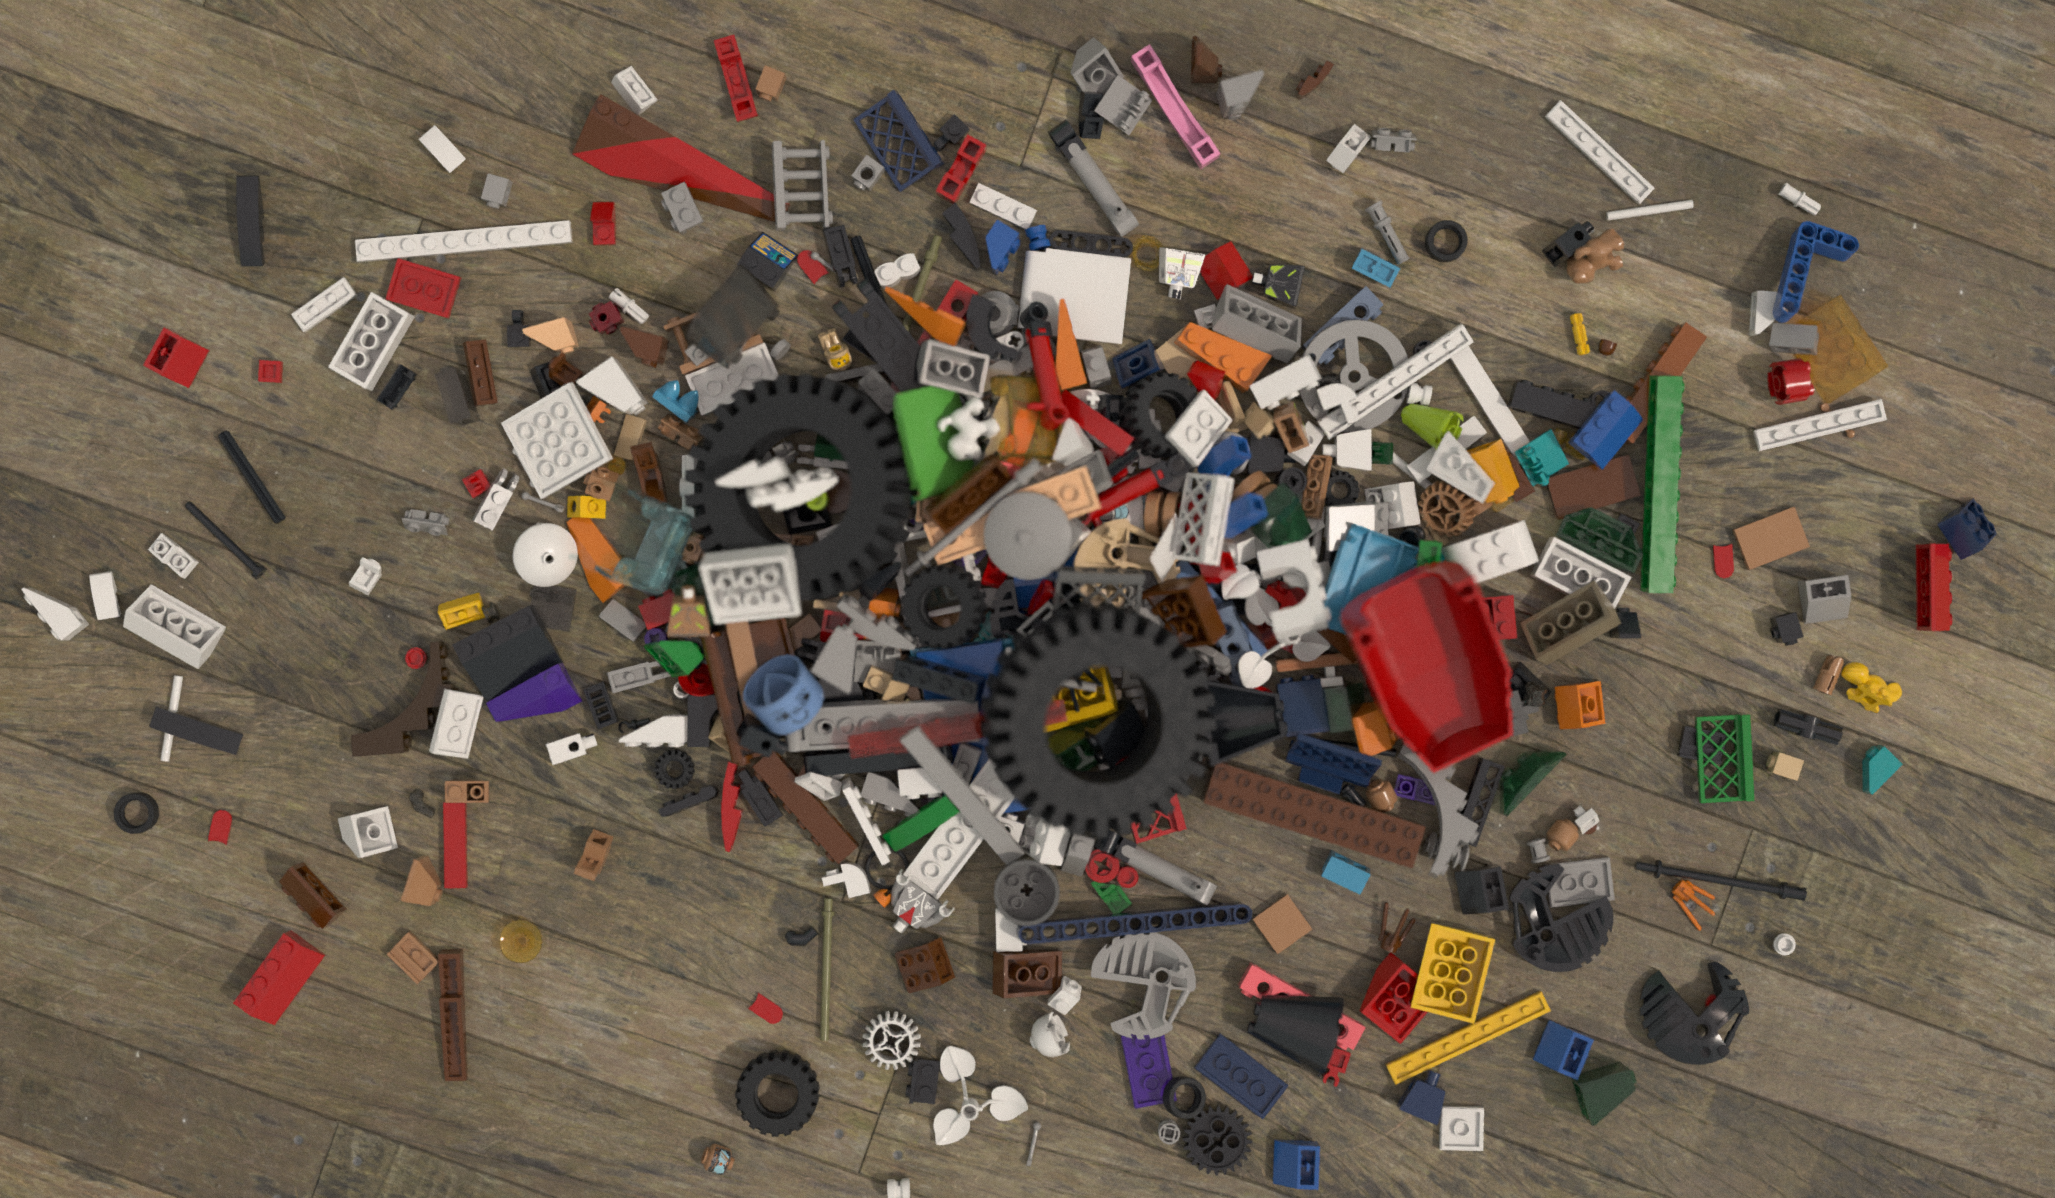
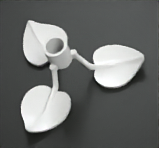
M1266 520L1247 528L1244 535L1254 536L1256 552L1278 547L1280 543L1278 529ZM1313 560L1315 567L1319 566L1318 563L1315 560ZM1235 565L1237 573L1223 580V598H1246L1252 596L1257 592L1259 583L1267 588L1269 584L1281 580L1282 575L1263 579L1261 571L1259 575L1255 570L1250 572L1245 565ZM1320 569V572H1321L1322 579H1319V580H1318L1319 584H1321V583H1323V582L1325 581V577H1324V575H1323L1321 569ZM1292 573L1285 574V581L1289 585L1309 587V583L1302 576Z
M1259 587L1255 594L1246 597V616L1254 625L1258 626L1266 622L1267 625L1273 627L1270 621V613L1278 611V602L1268 595L1264 589ZM1312 631L1278 639L1279 644L1261 657L1257 652H1247L1241 656L1238 662L1241 682L1245 688H1256L1263 685L1272 673L1271 664L1264 659L1283 646L1293 644L1294 655L1301 661L1309 662L1315 660L1331 647L1330 644L1318 632Z
M947 1046L943 1051L940 1069L943 1077L949 1082H956L961 1079L964 1101L959 1114L955 1109L946 1108L939 1111L935 1116L934 1132L936 1145L951 1144L965 1137L970 1129V1121L974 1120L978 1116V1111H982L988 1104H991L990 1112L992 1116L1000 1121L1012 1120L1028 1110L1027 1102L1022 1094L1013 1087L1006 1085L994 1088L991 1094L992 1099H988L981 1105L975 1099L968 1098L964 1077H968L974 1072L976 1066L975 1059L967 1050L955 1046Z

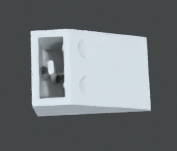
M688 715L663 716L620 738L619 742H625L626 747H636L641 745V743H647V747H659L663 743H668V747H682L687 742Z

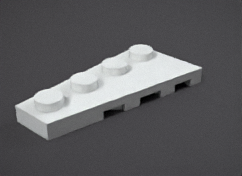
M850 777L842 780L843 792L882 865L890 862V848L886 842L882 843L880 835H882L876 823L873 824L870 818L872 816L868 806L863 804L857 786H854Z

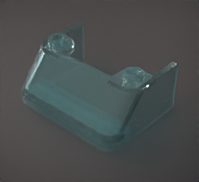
M628 489L627 494L642 503L641 513L645 518L651 520L635 559L629 557L622 558L617 563L614 571L597 565L595 570L611 581L659 595L664 593L669 586L692 532L689 520L693 519V517L654 497Z

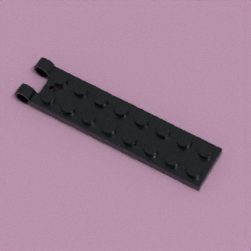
M866 279L856 286L868 302L855 313L851 314L841 300H838L831 306L901 393L929 387V385L919 383L917 362L920 345ZM864 312L869 313L868 318L863 317ZM960 396L961 404H962V408H963L964 405L966 404V402H965L964 399ZM972 416L978 422H981L977 416Z

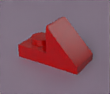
M593 202L590 221L593 223V245H616L615 202Z

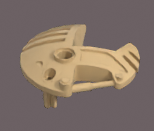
M1127 519L1112 520L1095 528L1081 543L1076 553L1073 567L1141 569L1153 572L1158 584H1160L1162 581L1150 560L1156 547L1130 544L1129 532L1147 538L1157 544L1160 539L1130 524ZM1113 548H1117L1120 551V556L1117 560L1111 555ZM1175 559L1164 581L1175 579L1176 575L1180 574V566L1176 567L1175 564L1179 560ZM1086 583L1079 590L1087 597L1096 588L1092 584ZM1107 584L1101 591L1108 598L1117 588L1113 584ZM1098 592L1089 601L1094 607H1098L1106 599ZM1119 593L1111 602L1119 608L1125 603V597Z

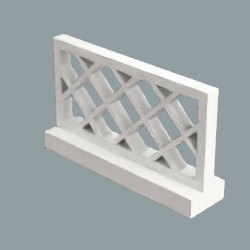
M1186 473L1172 559L1219 566L1233 478L1220 475ZM1193 478H1196L1199 485L1193 490L1192 482ZM1211 481L1210 492H1209L1208 489L1206 488V485ZM1202 490L1205 497L1199 502L1196 496ZM1193 501L1195 507L1189 512L1188 505ZM1208 502L1205 514L1202 507ZM1198 512L1201 519L1195 524L1192 517ZM1189 522L1191 529L1185 533V525ZM1204 524L1203 533L1201 536L1198 529ZM1195 534L1197 541L1191 545L1189 538ZM1185 543L1188 550L1183 555H1180L1181 546ZM1200 546L1199 556L1197 557L1195 550Z

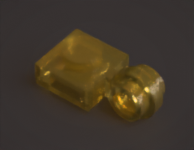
M1556 428L1553 433L1559 445H1562L1563 442L1566 443L1563 452L1580 461H1584L1585 456L1568 443L1575 435V432H1572L1568 439L1567 432Z

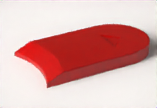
M805 250L799 254L797 262L815 285L819 278L829 274V272L822 263L811 258V251Z
M1732 544L1727 546L1713 545L1714 571L1718 577L1728 578L1734 572Z
M219 810L213 815L208 841H219L227 845L232 824V815L228 811Z
M758 993L753 1005L748 1008L771 1024L780 1022L783 1017L781 1007Z

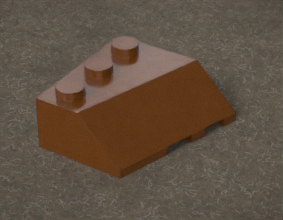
M1203 575L1168 579L1163 583L1142 591L1141 598L1143 600L1147 599L1153 607L1151 609L1152 613L1155 616L1159 615L1165 623L1164 628L1180 638V643L1187 648L1214 645L1227 633Z

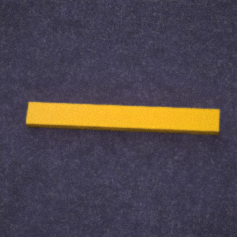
M1538 991L1475 1021L1474 1024L1471 1023L1385 1065L1396 1085L1540 1017L1551 1010L1542 991Z

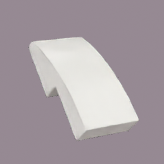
M435 125L419 138V141L449 173L466 159Z
M163 533L159 535L148 549L181 578L186 579L199 563L193 556Z
M112 571L90 574L91 592L97 619L120 617L121 611L116 596L117 588Z

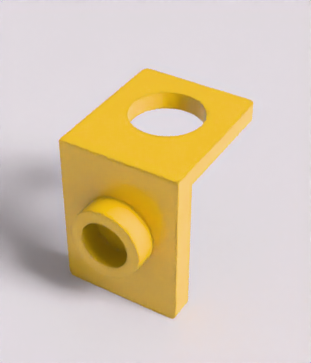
M568 496L567 518L605 519L606 500L596 499L592 496ZM574 501L576 503L575 512H573L572 505Z

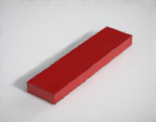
M443 802L444 888H467L466 803Z

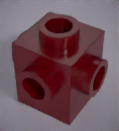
M612 301L606 304L602 302L592 308L593 311L589 313L591 327L595 332L599 331L601 334H612L618 330V325L625 322Z

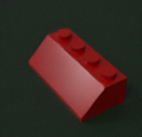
M1949 544L1916 545L1917 631H1950L1953 618L1950 613L1952 593L1949 592V583L1952 581V572L1949 570V561L1952 559V551L1949 548Z
M292 930L285 932L233 1004L248 1015L275 1025L326 955Z

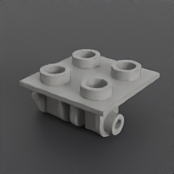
M1117 75L1094 111L1129 136L1152 99L1146 91L1142 90L1141 92Z
M856 640L854 682H864L871 665L894 673L896 659L900 657V649L875 641Z

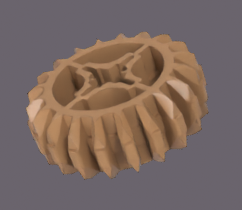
M1444 480L1441 482L1436 481L1429 485L1420 497L1422 499L1418 503L1421 506L1419 513L1424 515V517H1421V520L1427 521L1426 527L1431 526L1433 528L1432 533L1439 531L1440 537L1446 534L1448 538L1453 535L1459 536L1473 524V518L1476 515L1473 511L1476 505L1471 503L1473 498L1468 497L1466 493ZM1439 495L1438 504L1434 505L1435 497ZM1456 513H1460V519L1458 522H1455L1454 519L1456 518Z

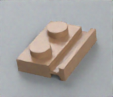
M411 931L387 953L416 984H419L439 964L438 958Z

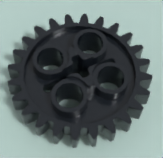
M1217 1104L1216 1110H1213L1211 1105H1208L1207 1112L1202 1109L1201 1115L1194 1117V1121L1187 1120L1191 1127L1183 1129L1188 1134L1182 1137L1183 1141L1188 1142L1183 1145L1184 1150H1190L1187 1152L1186 1157H1194L1191 1164L1199 1163V1171L1206 1167L1207 1174L1212 1169L1216 1176H1218L1219 1170H1222L1224 1175H1226L1227 1168L1235 1172L1234 1165L1237 1164L1242 1167L1240 1159H1248L1244 1152H1251V1148L1247 1144H1251L1253 1141L1247 1138V1136H1250L1252 1132L1251 1130H1245L1249 1124L1248 1122L1241 1123L1244 1117L1243 1115L1236 1117V1109L1229 1113L1227 1105L1224 1110H1221L1219 1104ZM1221 1120L1224 1124L1222 1128L1214 1129L1212 1127L1213 1122ZM1229 1126L1232 1127L1231 1130L1223 1134ZM1206 1135L1208 1140L1204 1144H1199L1196 1141L1197 1137ZM1215 1136H1216L1217 1138H1220V1137H1221V1141H1222V1142H1221V1143H1218V1142H1215V1143H1214L1213 1137H1215ZM1230 1136L1238 1137V1142L1234 1145H1229L1227 1139ZM1210 1147L1206 1153H1203L1204 1149ZM1214 1151H1221L1223 1154L1220 1159L1215 1160L1211 1158V1154Z

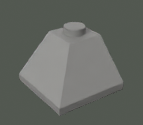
M1094 37L1077 50L1070 73L1081 91L1104 94L1117 75L1124 78L1107 48Z

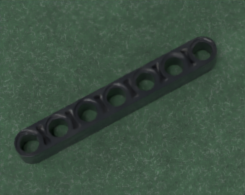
M951 743L934 744L950 764L954 762ZM904 745L811 750L803 754L806 774L812 772L822 776L922 767Z

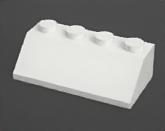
M152 584L126 610L123 627L197 669L210 657L226 629L224 625Z

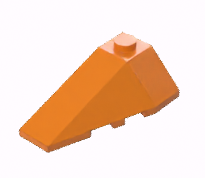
M1060 299L1056 356V372L1061 390L1088 383L1065 299Z
M571 518L566 522L570 534L576 542L578 556L588 584L602 603L606 602L637 577L591 518Z

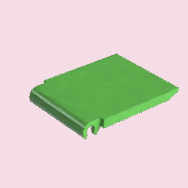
M929 386L895 395V416L910 483L913 482L910 489L916 488L919 491V495L912 498L915 501L943 494L949 486L954 485L966 472L972 470L974 465L973 459L957 460L951 456L948 450V442L960 432L951 424L947 425L944 431H940L937 425L942 418L950 416L955 410L962 408L959 393Z

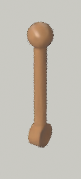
M1824 403L1820 406L1822 412H1831L1829 404ZM1844 430L1847 437L1853 438L1855 436L1854 430Z

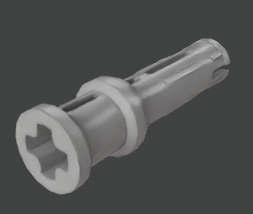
M1381 200L1365 209V211L1370 214L1374 222V228L1379 229L1397 265L1410 258L1391 226V217L1387 216L1382 207L1383 202Z

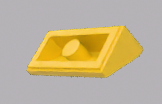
M480 593L471 594L438 605V614L445 630L487 617Z

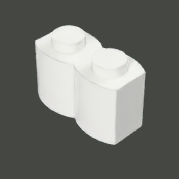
M905 254L900 256L894 263L889 262L880 265L874 272L882 289H885L886 286L889 288L896 286L901 280L916 277L921 272V269L914 254Z

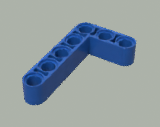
M1810 221L1800 224L1790 239L1772 311L1774 319L1780 323H1785L1798 312L1813 252L1844 262L1858 250V240L1852 235Z

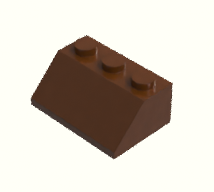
M304 862L291 866L279 880L284 893L292 896L297 901V907L303 912L306 911L311 916V922L318 928L324 929L329 927L347 910Z

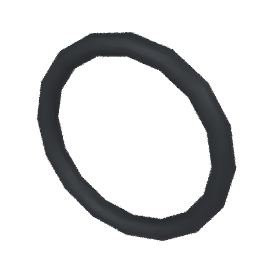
M898 850L895 853L903 859L906 870L909 866L907 857L901 850ZM873 851L865 862L867 878L873 886L879 889L892 890L893 885H881L876 883L871 877L869 871L870 862L876 855L875 851Z

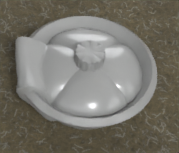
M990 291L982 295V297L997 303L990 321L994 337L1008 333L1017 325L1019 305H1016L1009 295L1000 291Z

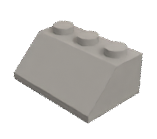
M1263 70L1220 82L1216 97L1223 119L1234 120L1241 117L1262 80Z
M927 340L921 343L917 362L919 383L972 397L977 396L981 399L990 356Z

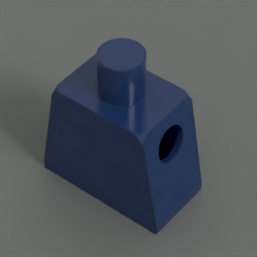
M1429 1069L1425 1080L1415 1076L1396 1105L1399 1110L1438 1125L1445 1097V1090L1437 1085L1441 1074Z

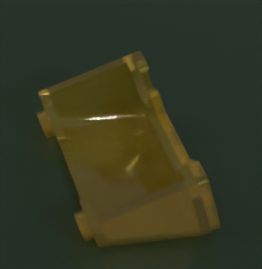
M1000 374L991 377L990 384L994 395L1000 397L1006 395L1011 435L1002 438L998 445L999 460L1022 468L1031 462L1033 458L1037 459L1042 466L1056 462L1053 460V456L1062 433V426L1060 425L1053 431L1046 430L1040 423L1042 411L1026 409L1027 403L1040 402L1035 376Z

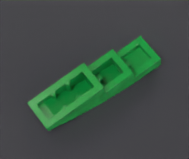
M945 794L920 807L916 813L904 818L900 824L885 831L882 837L896 852L936 829L958 814L960 810Z

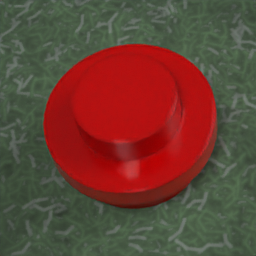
M418 647L409 649L405 655L406 664L413 669L422 668L427 662L426 652Z

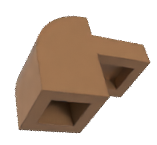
M593 829L574 874L595 881L606 862L614 836Z

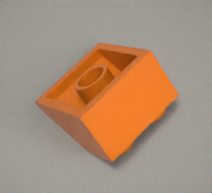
M1601 681L1555 687V700L1558 711L1557 720L1560 730L1580 729L1605 724Z
M1375 702L1363 703L1354 715L1353 723L1360 753L1373 756L1391 749L1398 740V735L1381 717Z

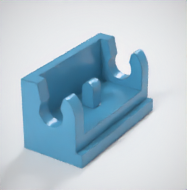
M1363 248L1360 249L1352 265V269L1389 288L1392 286L1400 270L1399 266Z
M1331 850L1322 868L1321 877L1360 895L1371 872L1370 868Z

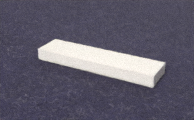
M1475 416L1460 426L1462 427V432L1458 442L1466 449L1487 433ZM1433 447L1405 467L1417 484L1433 474L1426 470L1437 451Z

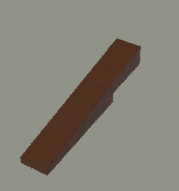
M441 949L438 953L441 991L439 1006L445 1081H466L467 1051L463 949Z

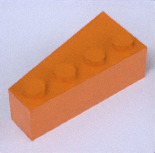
M1189 322L1174 341L1177 346L1198 361L1226 371L1224 380L1230 381L1231 385L1242 393L1248 391L1250 385L1253 384L1272 357L1270 354L1192 322Z

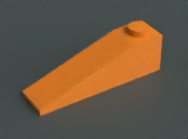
M886 286V294L934 340L950 346H957L966 327L965 321L939 309L936 312L928 304L920 301L915 302L913 298Z

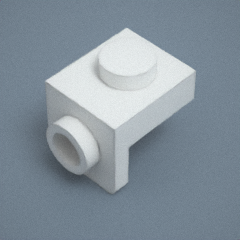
M362 557L360 566L350 580L349 586L369 596L382 575L380 564L373 559Z
M1064 976L1061 980V986L1048 999L1047 1005L1066 1015L1080 1000L1081 985Z

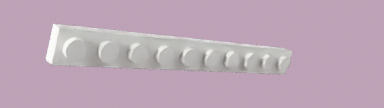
M569 220L355 240L357 262L573 243L571 221Z

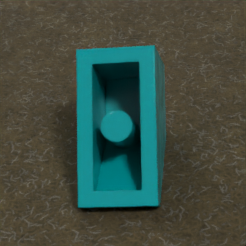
M1874 745L1869 748L1865 753L1866 757L1862 760V789L1866 794L1873 795L1903 765L1885 746Z

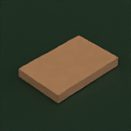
M1795 507L1732 530L1747 570L1810 547Z

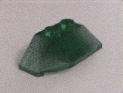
M1593 507L1565 515L1556 533V536L1561 541L1615 569L1632 574L1635 573L1643 556V552L1639 548L1637 539L1629 525Z
M1529 751L1528 753H1522L1516 760L1518 763L1512 769L1509 767L1501 775L1503 779L1499 782L1500 813L1508 817L1567 754L1563 751Z

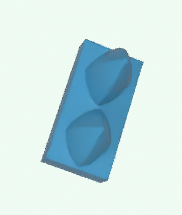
M677 380L669 381L657 389L652 397L687 423L698 412L696 410L698 391L688 392L680 398L679 382Z

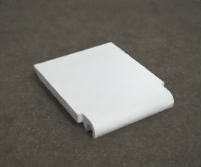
M1046 248L1045 252L1026 251L1017 328L1024 329L1020 322L1021 313L1031 303L1041 302L1048 310V317L1044 322L1051 323L1052 337H1058L1060 299H1065L1076 340L1122 344L1131 258Z

